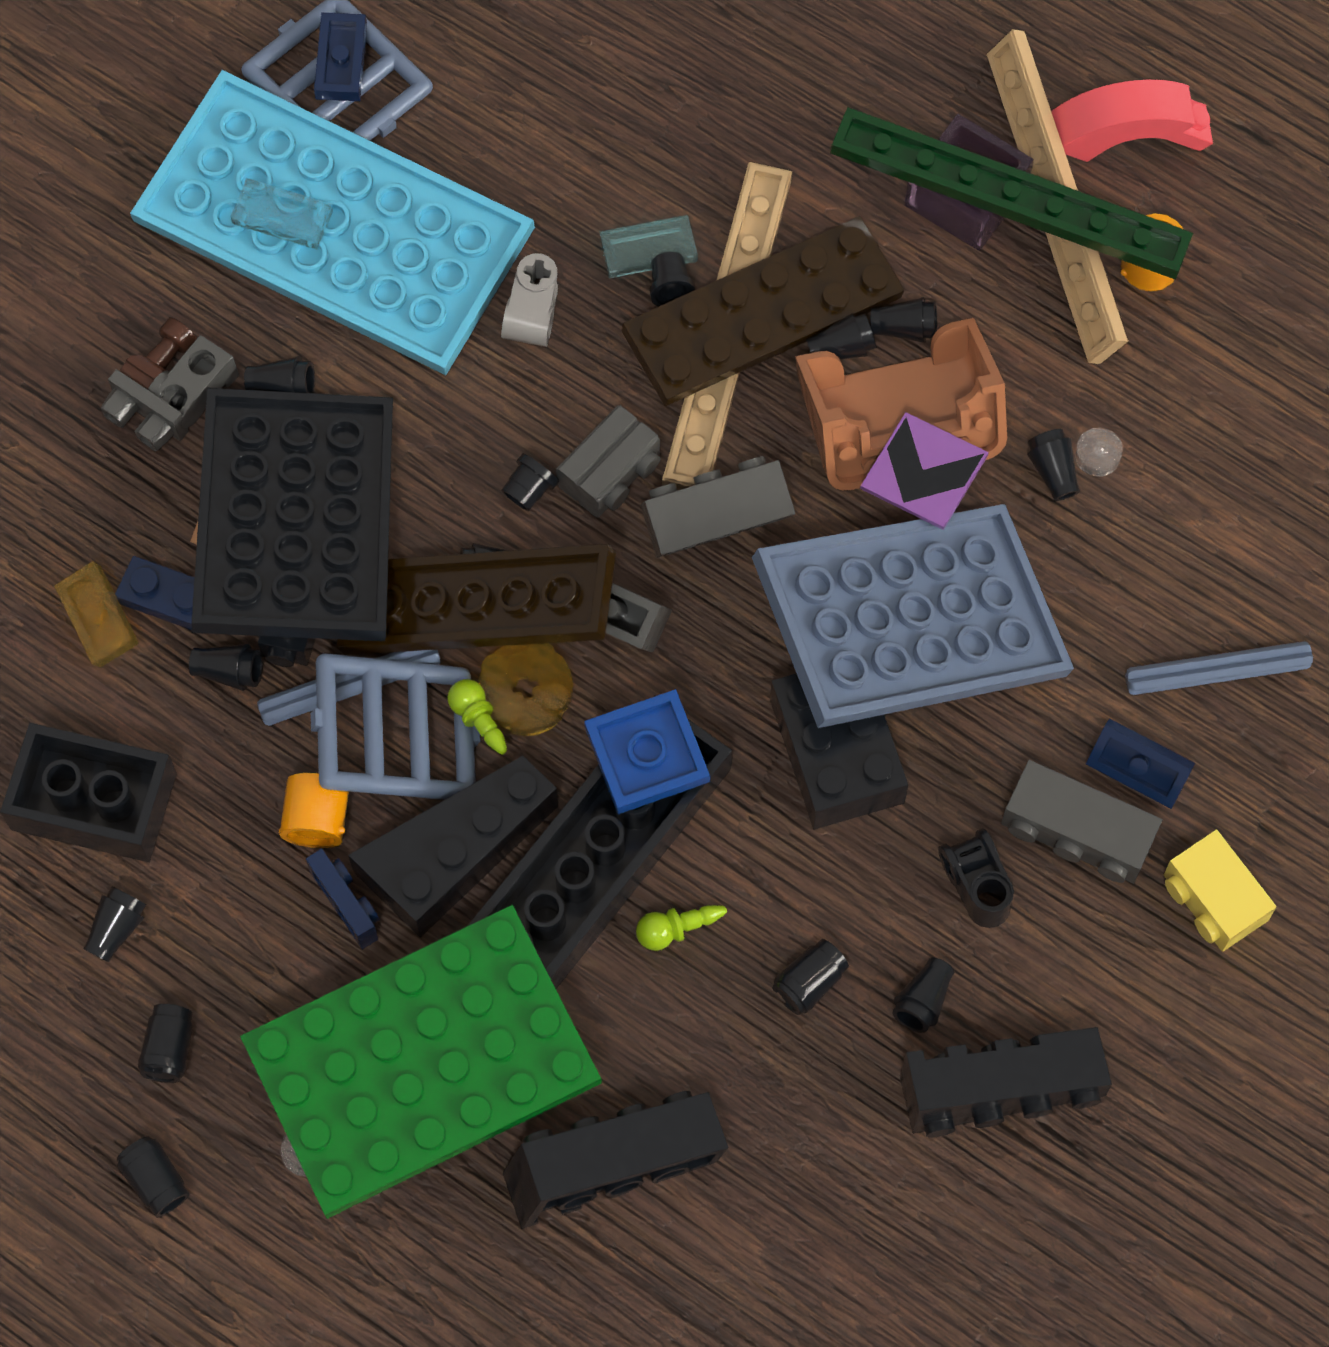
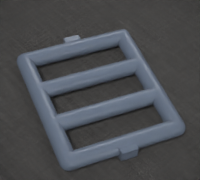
M324 0L296 23L290 19L278 28L279 36L242 65L241 71L243 76L251 84L300 107L293 98L315 82L317 57L281 86L264 70L320 27L321 12L362 13L348 0ZM367 19L366 43L381 58L363 71L361 96L394 70L410 85V87L352 132L371 141L378 134L384 138L396 129V120L430 94L433 84L423 72ZM327 100L312 113L327 121H331L354 101Z
M328 653L319 655L316 659L317 708L311 712V731L318 734L320 786L326 790L446 800L476 782L474 747L480 742V734L475 726H465L462 722V716L455 713L456 781L430 779L427 683L453 685L459 680L471 679L469 670L464 667ZM335 674L362 676L365 773L338 771ZM381 678L407 681L411 777L384 774Z

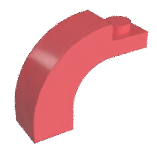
M1134 80L1114 83L1082 93L1051 111L1065 154L1085 162L1090 161L1115 145L1143 138L1165 139L1197 151H1202L1213 144L1210 116L1206 104L1192 100L1189 85L1179 82Z

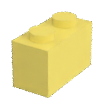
M1217 829L1170 860L1164 873V877L1167 879L1165 880V886L1169 894L1178 904L1182 905L1185 903L1196 917L1194 923L1198 932L1208 943L1212 944L1215 942L1222 952L1268 922L1277 907Z

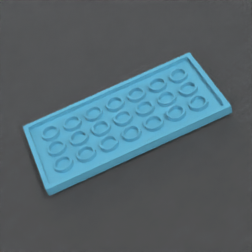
M221 70L130 213L134 222L444 375H447L535 228L533 219L224 70Z

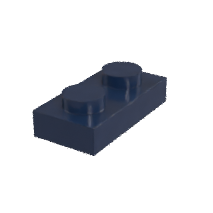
M321 12L314 84L316 100L360 101L367 32L366 14Z
M133 556L114 595L116 603L192 630L195 577Z
M1110 718L1105 724L1086 762V765L1170 809L1174 806L1196 764Z
M322 848L305 858L310 874L360 948L363 950L379 940L374 924L380 919L367 898L362 896L357 900L347 886L353 882V879L338 857L330 861Z

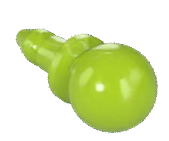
M462 679L454 683L448 692V704L455 714L462 716V722L465 726H475L489 747L501 755L505 754L507 747L504 735L500 729H497L496 723L490 716L493 712V706L489 701H486L483 687L471 679Z
M706 905L700 907L699 910L693 909L683 912L680 916L675 908L668 909L666 915L661 912H650L642 916L638 921L636 937L644 948L659 951L669 946L673 939L677 942L683 941V931L688 932L701 928L702 925L713 924L727 913V909L725 906Z

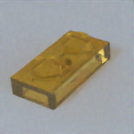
M92 561L54 585L93 665L101 668L139 644L101 565Z

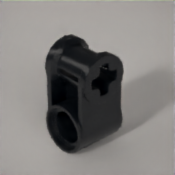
M984 828L979 829L975 832V837L951 847L947 844L939 846L938 853L946 875L955 886L973 922L986 928L997 927L1004 923L1010 914L1014 889L1000 861L996 846L987 830ZM986 892L995 893L1002 899V903L993 907L986 906L981 903L978 896Z

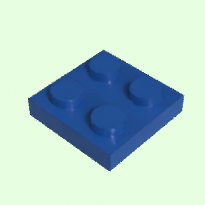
M676 689L584 721L586 733L618 814L710 782L709 771Z

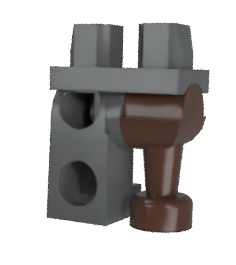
M169 317L159 329L162 340L146 356H130L126 359L121 369H116L108 378L112 391L101 406L104 417L121 428L126 425L135 412L145 417L134 432L144 445L155 452L169 441L172 436L181 442L189 432L188 428L199 419L206 408L207 388L222 389L223 386L229 388L239 376L232 355L202 335L197 338L187 326L172 317ZM177 351L183 353L184 355L172 370L168 371L166 368Z

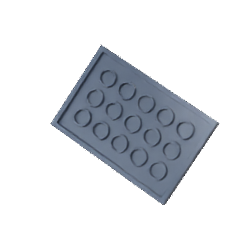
M1005 504L953 513L944 530L919 519L758 548L752 556L753 563L818 728L1067 677L1074 669Z

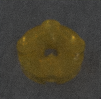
M543 643L502 646L493 654L487 656L482 662L478 683L485 691L486 701H489L493 706V712L490 716L496 725L498 724L502 728L510 730L515 735L534 736L552 729L560 722L573 697V681L569 666L564 658L555 652L552 645ZM527 678L529 681H535L539 685L532 689V697L524 698L521 692L513 693L512 687L518 685V680Z

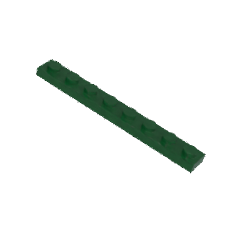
M849 107L846 109L831 146L830 154L1175 280L1193 235L1192 232Z

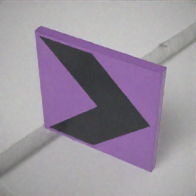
M905 412L861 484L860 489L944 530L988 457L989 452Z

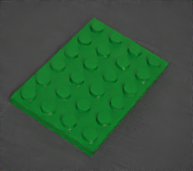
M513 905L240 1036L326 1219L602 1084L601 1077Z

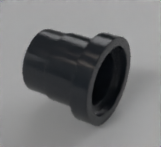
M665 252L653 258L651 261L653 283L650 286V296L654 305L659 307L696 290L694 281L688 276L685 260L681 254Z
M522 453L516 461L519 466L509 477V481L501 491L516 505L529 512L547 489L553 490L559 481L543 465Z

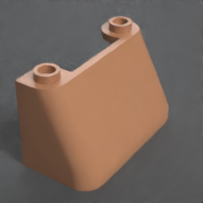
M974 318L951 322L938 329L931 340L930 357L844 375L840 358L834 353L818 351L795 356L797 375L822 465L829 483L836 489L844 491L860 488L905 412L989 452L986 460L998 455L1006 446L1005 382Z

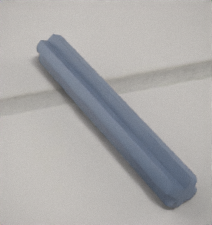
M1302 641L1130 667L1127 669L1125 679L1129 693L1138 695L1304 670L1311 667L1313 654L1309 643Z
M438 650L392 652L377 658L440 664ZM335 674L336 702L362 693V676ZM381 678V686L397 680ZM316 680L260 699L257 705L264 724L270 726L317 708Z

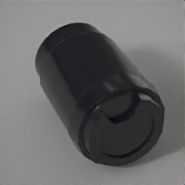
M821 939L815 946H810L785 970L778 974L774 979L772 989L782 996L786 1001L785 1006L797 1015L807 1013L842 978V973L849 968V964L843 954L832 943Z
M174 1004L154 1005L152 1016L148 1020L138 1060L141 1076L161 1083H176L184 1076L193 1028L191 1023L193 1012L191 1010Z
M150 1136L143 1137L132 1143L118 1155L117 1167L120 1173L125 1177L147 1209H151L156 1218L173 1211L189 1197L190 1194L184 1186L183 1179L156 1139H152Z

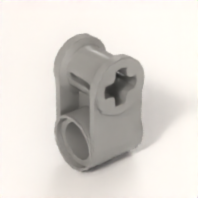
M533 253L525 256L519 262L511 296L507 301L501 330L502 339L547 347L558 295L557 267L549 256ZM536 279H541L539 284H534Z

